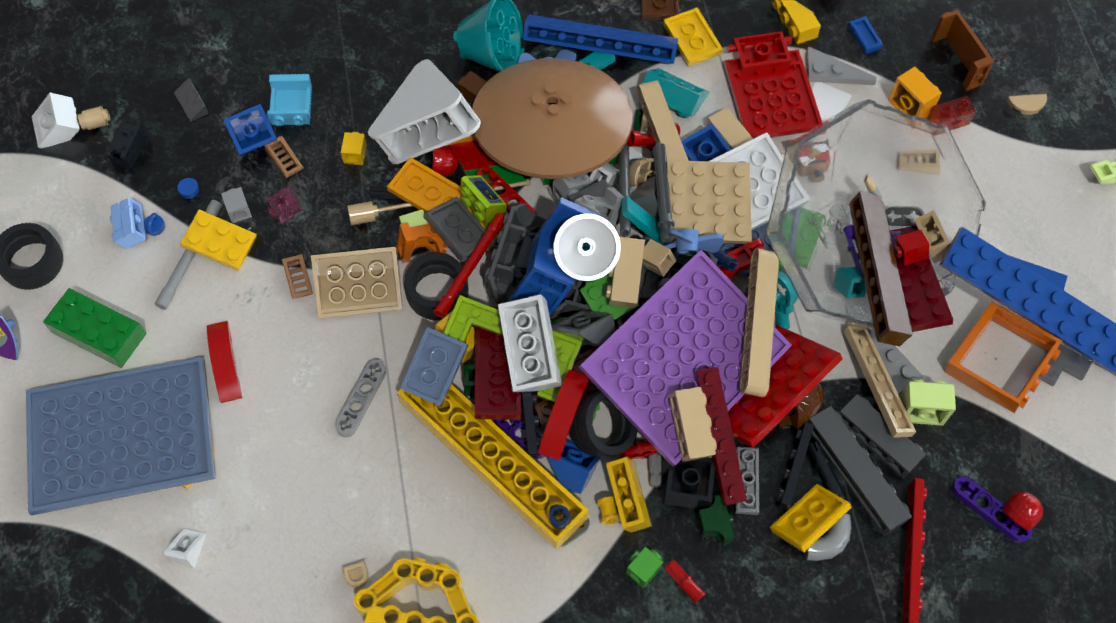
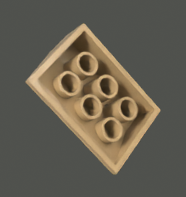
M397 247L311 255L318 319L403 310Z

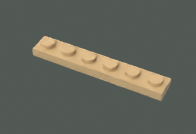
M847 326L844 333L893 438L912 437L916 430L867 327Z

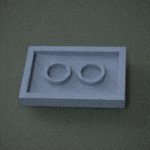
M427 327L400 389L442 407L469 345Z

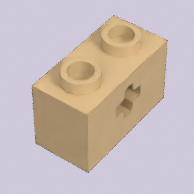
M933 210L914 220L918 230H922L930 244L929 253L935 264L942 260L950 246V242Z

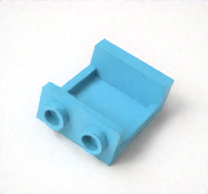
M309 74L270 75L271 101L270 110L267 111L270 125L310 124L312 83Z

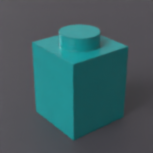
M856 267L837 268L833 287L846 298L865 297L866 285L863 273Z

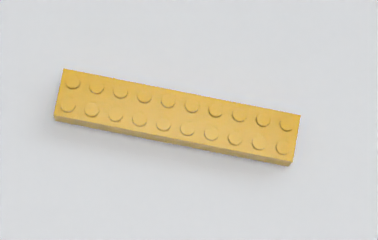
M452 384L442 407L402 389L397 391L399 402L556 550L588 519L589 510L490 419H475V405ZM557 505L566 507L570 512V522L562 529L553 527L549 521V513ZM558 512V515L554 514L557 522H561V519H566L563 517L562 512Z

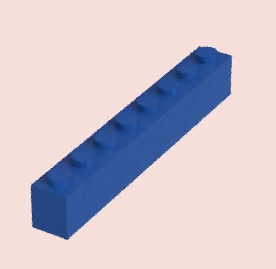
M528 15L525 21L523 40L670 64L675 62L679 38L535 15Z

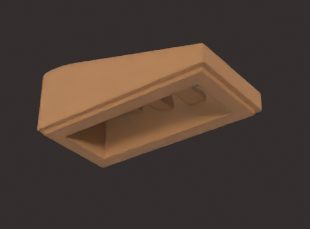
M282 136L278 137L276 141L265 145L266 153L285 178L303 170V166ZM282 147L281 151L274 153L275 150ZM284 153L287 154L286 156H284V157H282V158H280V159L278 158L280 155H282V154H284ZM287 159H291L290 162L284 165L282 164V162L286 161ZM293 164L296 165L295 168H293V169H291V170H289V171L287 172V170H286L287 167H289V166H291V165H293Z
M303 255L282 259L292 299L312 295L313 292ZM301 264L300 268L289 270L288 268ZM303 271V275L291 277L290 275ZM305 279V282L295 285L292 283L293 281ZM307 286V290L295 293L294 289Z

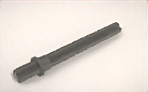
M656 143L653 149L660 220L658 228H660L661 241L663 243H671L674 240V236L669 233V228L673 229L675 222L672 220L666 146L664 143Z

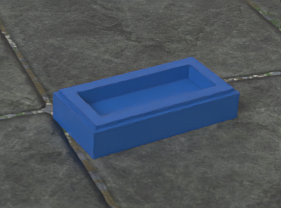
M866 16L848 23V28L864 54L882 49L883 43Z

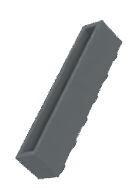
M830 406L809 418L807 423L814 425L811 435L816 441H820L826 456L831 459L836 470L884 537L906 524L912 517L910 509L897 497L895 488L886 482L881 469L870 460L868 451L859 445L854 432L843 423L841 414Z

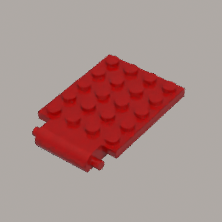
M783 32L734 38L733 44L727 45V52H734L735 59L725 60L724 68L740 123L753 139L766 132L770 138L819 131L824 126L799 50L788 51L787 44L792 43L791 36L784 37Z

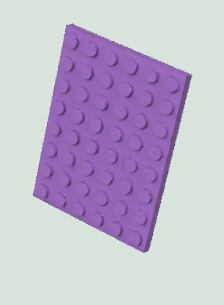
M702 250L692 257L579 366L585 375L672 467L682 459L668 395L674 391L696 388L697 382L694 372L714 367L719 368L728 411L744 395L740 391L748 298ZM775 327L773 330L771 366L792 346Z

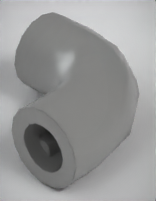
M844 514L828 529L825 536L815 541L805 551V559L810 561L826 560L843 552L850 540V515Z

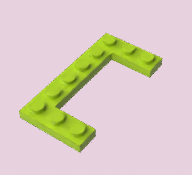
M460 295L443 333L465 343L470 329L474 325L503 336L499 310ZM553 331L563 384L568 371L572 370L582 346V341ZM561 387L538 391L537 397L555 403Z

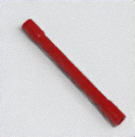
M496 213L487 227V231L454 282L433 310L438 317L444 318L455 298L487 248L502 229L505 215L502 213Z

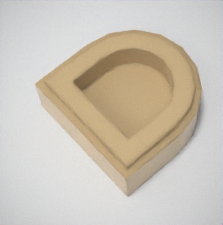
M365 561L342 568L344 578L351 588H361L368 582L369 575Z

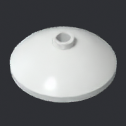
M580 214L568 219L559 228L554 239V255L558 265L566 274L578 280L592 281L604 277L614 268L620 256V238L616 229L609 221L598 215ZM585 242L590 245V248L586 251L582 249V244Z

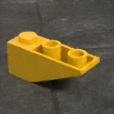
M772 0L773 8L778 11L782 23L786 25L791 38H794L796 44L818 37L821 25L811 10L795 0Z

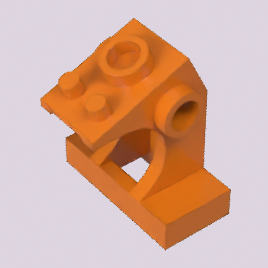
M408 223L400 224L396 247L402 263L410 262L413 251L419 247H426L434 253L446 254L444 252L447 251L445 242L429 224L409 227Z

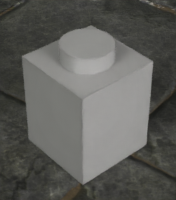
M241 187L221 193L232 223L252 217Z

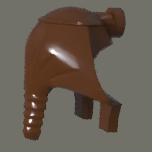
M819 383L795 406V413L789 412L778 423L779 427L794 426L796 429L801 428L805 422L809 421V418L819 411L824 401V392Z

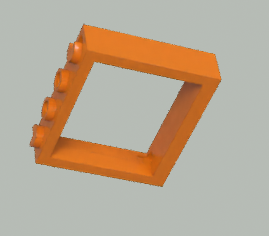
M991 302L949 360L945 373L1015 413L1019 407H1025L1030 399L1027 396L1029 391L1034 393L1041 381L1038 378L1040 375L1046 376L1051 368V365L1048 364L1051 359L1056 361L1061 351L1058 348L1062 340ZM991 321L1047 351L1017 397L961 366V363Z

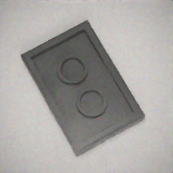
M458 197L426 212L423 217L461 262L470 257L486 232ZM493 239V241L491 242V244L489 245V247H491V246L494 245V243H495V240H494V239Z

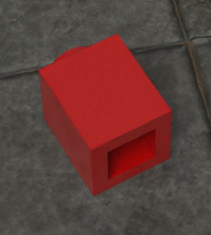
M922 230L897 236L894 253L897 259L900 258L904 266L929 259L930 244Z

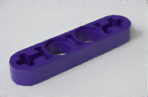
M959 477L952 484L951 490L955 497L1013 542L1024 543L1031 537L1032 529H1023L1022 535L1018 536L1016 534L1018 532L1017 529L1022 527L1015 522L1010 528H1007L1006 526L1012 520L1006 514V522H999L995 517V513H1004V504L968 477ZM964 484L967 487L965 491L962 492L959 489L961 485ZM973 491L976 492V494L970 499L969 496L971 495V493ZM977 497H982L987 501L986 508H981L977 505Z

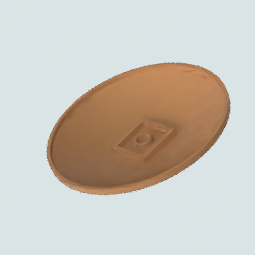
M535 59L515 64L500 71L480 89L472 107L481 120V125L474 135L484 152L501 166L516 173L536 178H569L583 175L602 167L623 149L632 128V108L626 93L620 85L609 75L593 66L567 59Z

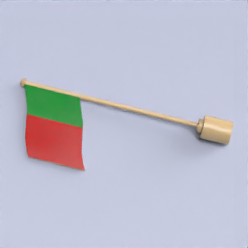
M477 140L447 145L457 153L458 160L467 176H477V171L481 167L487 166L492 168L511 187L523 185L528 187L531 184L529 179L525 180L521 174L501 166L489 157L480 147ZM482 174L483 178H487L489 180V174L486 176ZM497 186L494 191L504 189V187ZM372 201L347 205L351 226L376 221L375 217L379 216L378 212L413 206L409 203L377 208V204L373 205Z

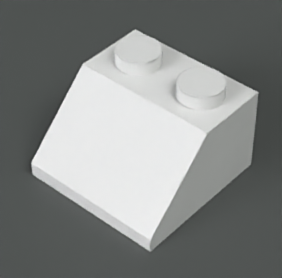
M49 93L32 115L38 148L70 141L80 128L77 121L76 108L71 97Z

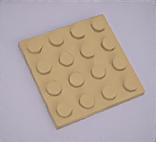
M667 160L672 220L675 222L673 230L695 229L699 231L698 237L722 234L724 236L723 243L747 244L752 242L750 163Z

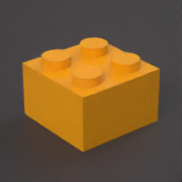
M913 67L897 77L888 101L915 127L932 115L942 93L922 72Z

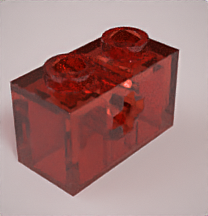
M968 96L932 106L926 121L934 135H938L970 125L976 109Z

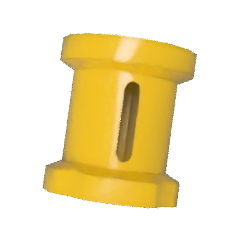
M614 496L604 497L597 501V506L600 507L602 513V525H611L621 521L617 513Z

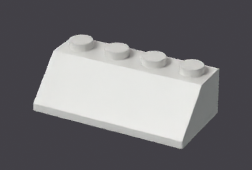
M542 295L498 304L513 392L542 391L561 387L562 380L547 300Z

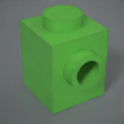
M646 547L641 552L637 550L629 560L631 564L627 567L626 574L642 588H645L662 568V557L655 550H649Z

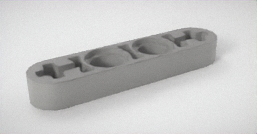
M372 360L368 362L336 420L335 427L340 436L345 438L351 437L360 425L385 378L386 369L382 361ZM379 367L380 372H376L373 376L371 369ZM365 384L372 386V390L367 394L360 392V388ZM360 403L362 409L359 412H352L350 410L351 405ZM348 415H349V416L351 417V419H350V421H349V425H350L351 428H350V429H349V428H346L345 430H343V428H342L341 425H342V424H343V425H346V424H347V422H348V420H349V418H348Z

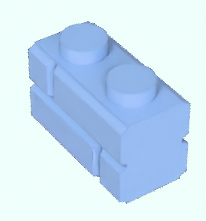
M126 198L120 201V203L110 206V221L113 225L112 239L116 244L129 249L146 240L142 205L131 198Z

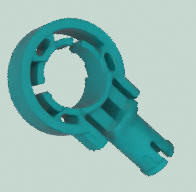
M778 271L777 284H780L783 289L786 288L785 295L779 292L778 289L776 292V325L789 329V314L794 311L793 304L798 299V290L795 282L788 274Z

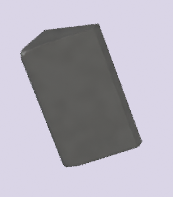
M187 79L174 94L190 122L207 115L208 111L191 80Z

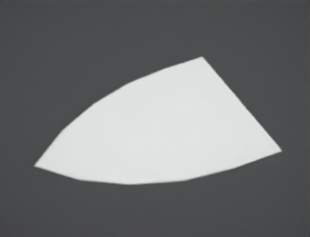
M816 82L812 89L822 120L833 117L841 112L852 97L851 94L822 82Z

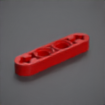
M485 166L477 171V176L489 174V180L487 178L484 179L489 185L490 181L492 182L491 187L493 190L497 186L504 187L505 193L500 194L499 197L506 203V211L508 213L511 210L508 202L517 200L519 204H526L529 210L537 215V212L492 168Z

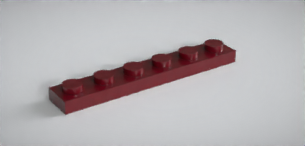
M719 368L697 370L694 372L697 387H701L702 392L706 396V412L710 416L712 423L710 428L711 435L714 437L717 446L715 450L716 455L712 457L722 504L725 506L745 502L747 497Z

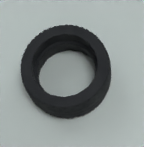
M21 223L9 227L0 234V275L5 281L18 289L31 290L41 288L56 278L63 265V253L59 243L47 229L35 223ZM38 243L46 245L42 258L33 266L15 270L10 268L11 259L22 247Z
M430 253L419 257L410 265L405 274L404 289L407 301L416 314L429 320L438 321L443 319L433 312L440 300L431 301L422 298L417 294L416 287L424 277L430 274L443 273L455 279L463 268L458 260L444 253ZM468 280L455 298L446 316L454 310L460 295L468 297Z
M600 389L591 390L584 394L569 431L571 440L581 452L596 457L615 456L623 453L634 443L638 432L636 427ZM600 402L607 405L613 418V432L605 444L600 442L593 428V414Z

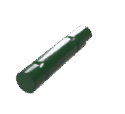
M636 109L633 131H639L640 133L643 117L642 109Z

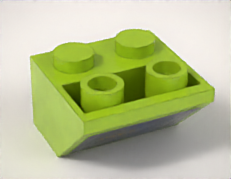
M481 175L464 176L461 178V202L466 208H470L473 211V215L479 223L482 222L487 228L496 213L506 215V203Z

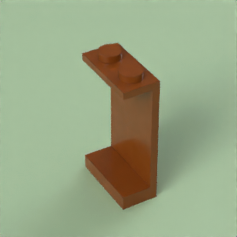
M958 10L944 13L931 38L932 43L946 38L969 71L962 84L965 91L983 85L994 64V60Z

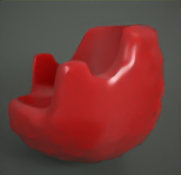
M448 146L433 149L432 170L443 177L452 175L458 167V157L455 150Z
M1016 492L1008 498L1003 507L1004 513L1024 530H1030L1037 525L1044 513L1041 502L1028 492Z

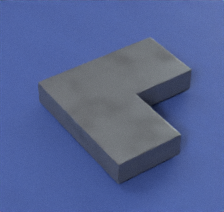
M1060 344L1058 348L1061 351L1056 361L1051 359L1048 363L1051 365V368L1046 376L1040 375L1038 378L1054 386L1063 370L1082 381L1093 361Z

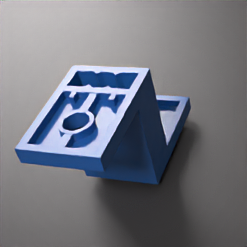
M561 197L533 238L526 274L507 302L542 295L547 300L549 315L551 316L574 285L575 279L566 274L556 261L554 255L555 236L562 224L576 215L594 214L600 217L601 215Z

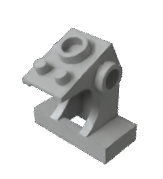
M587 173L575 177L554 179L553 185L548 187V193L557 204L561 197L569 200V196L579 192V190L593 182Z
M607 187L604 197L583 195V197L576 199L574 203L601 215L615 228L622 206L621 201L624 196L614 187Z

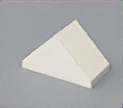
M183 529L164 550V556L173 564L195 568L206 533Z

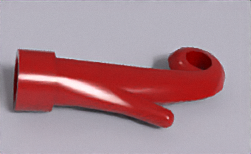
M674 123L678 131V134L680 135V126L677 123ZM631 130L626 144L629 147L641 146L652 152L653 146L656 143L653 135Z

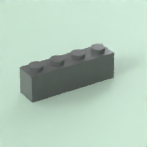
M858 394L839 412L846 427L851 429L863 444L903 479L925 457L926 453L923 452L921 446L912 442L907 437L893 438L882 413L876 411L867 399L860 397Z

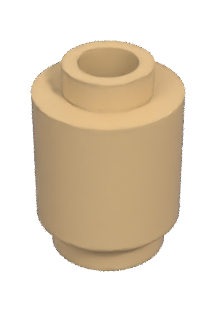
M99 106L82 111L81 114H78V120L83 130H92L108 125L110 115L107 109Z

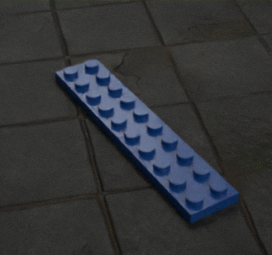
M961 227L958 229L939 263L940 266L1116 375L1115 322L966 228Z

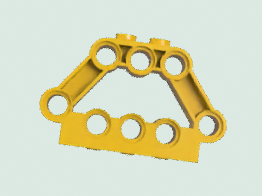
M414 557L413 560L406 558L397 560L388 573L369 588H364L357 592L354 597L355 607L362 616L366 617L364 623H387L386 618L392 613L398 615L394 623H410L413 619H419L421 623H447L441 616H434L429 619L423 617L418 611L412 610L408 613H403L394 605L384 608L380 607L405 586L414 583L418 584L425 591H431L435 588L440 589L447 597L456 623H464L466 621L479 623L477 616L471 612L464 596L459 573L456 570L450 569V566L437 562L436 565L427 563V560ZM408 568L411 570L407 577L399 576L402 569ZM427 573L433 575V579L430 582L421 581L423 575ZM447 579H454L456 581V584L451 588L444 586V582ZM367 598L373 599L370 607H362L363 600Z

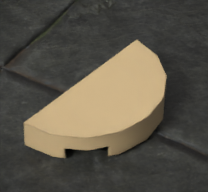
M1047 94L1009 96L1007 102L1011 108L1014 107L1016 110L1021 111L1020 114L1032 115L1038 113L1044 107L1047 101Z

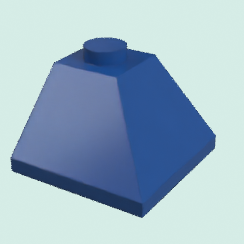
M567 439L560 461L549 457L548 459L559 483L566 487L568 491L581 494L588 485L601 457L581 452L573 441Z

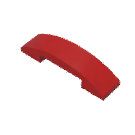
M224 321L207 325L208 348L220 403L241 399L243 397L234 361L229 322Z
M572 370L568 371L547 422L538 454L560 461L567 442V436L590 380L586 375Z

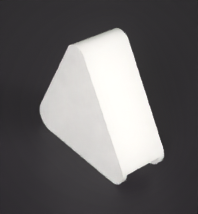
M427 59L419 62L413 68L371 125L368 135L381 146L392 164H399L407 161L410 157H417L472 135L480 127L481 120L460 91Z

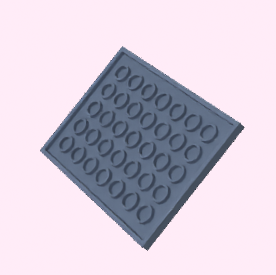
M203 357L26 390L28 513L31 516L215 479L205 362Z

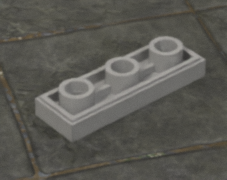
M736 447L747 501L735 503V513L758 515L759 448ZM744 478H749L751 482L745 481Z

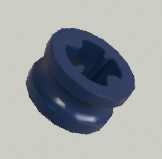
M562 505L554 506L549 513L550 524L557 529L565 528L570 522L569 510ZM558 512H562L563 517L566 519H561V522H557L554 514L558 515Z

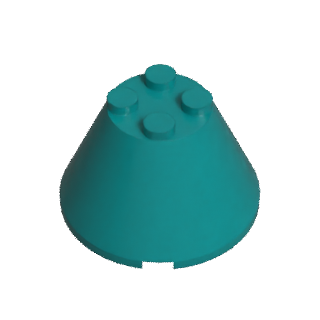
M512 0L488 1L459 23L457 31L453 34L462 59L471 60L498 72L518 64L520 55L524 53V48L521 49V38L524 36L522 20Z

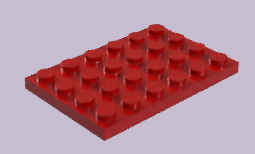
M776 325L775 328L792 346L771 366L769 389L766 396L758 397L744 394L728 411L733 437L754 448L843 359L841 353Z

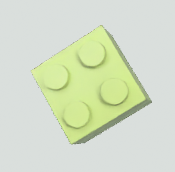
M923 380L909 381L899 396L911 422L915 424L943 426L956 410L954 385L946 384V382L942 381L925 383Z

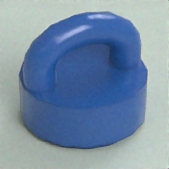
M152 213L145 218V232L151 236L161 234L165 229L163 219L156 213Z

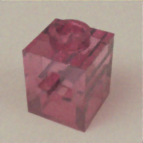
M287 186L266 199L269 206L267 208L268 213L273 219L277 218L281 224L301 211L298 199Z

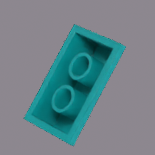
M660 68L648 70L643 80V83L657 80L669 110L673 108L678 111L677 114L685 118L696 115L709 94V91Z

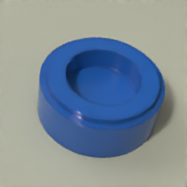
M192 178L181 180L177 187L180 195L185 199L194 198L200 190L197 181Z

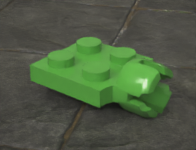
M608 274L596 280L584 281L586 286L580 289V293L591 311L613 314V319L616 321L640 306L638 302L635 309L610 306L609 298H606L607 285H611L612 277H608Z

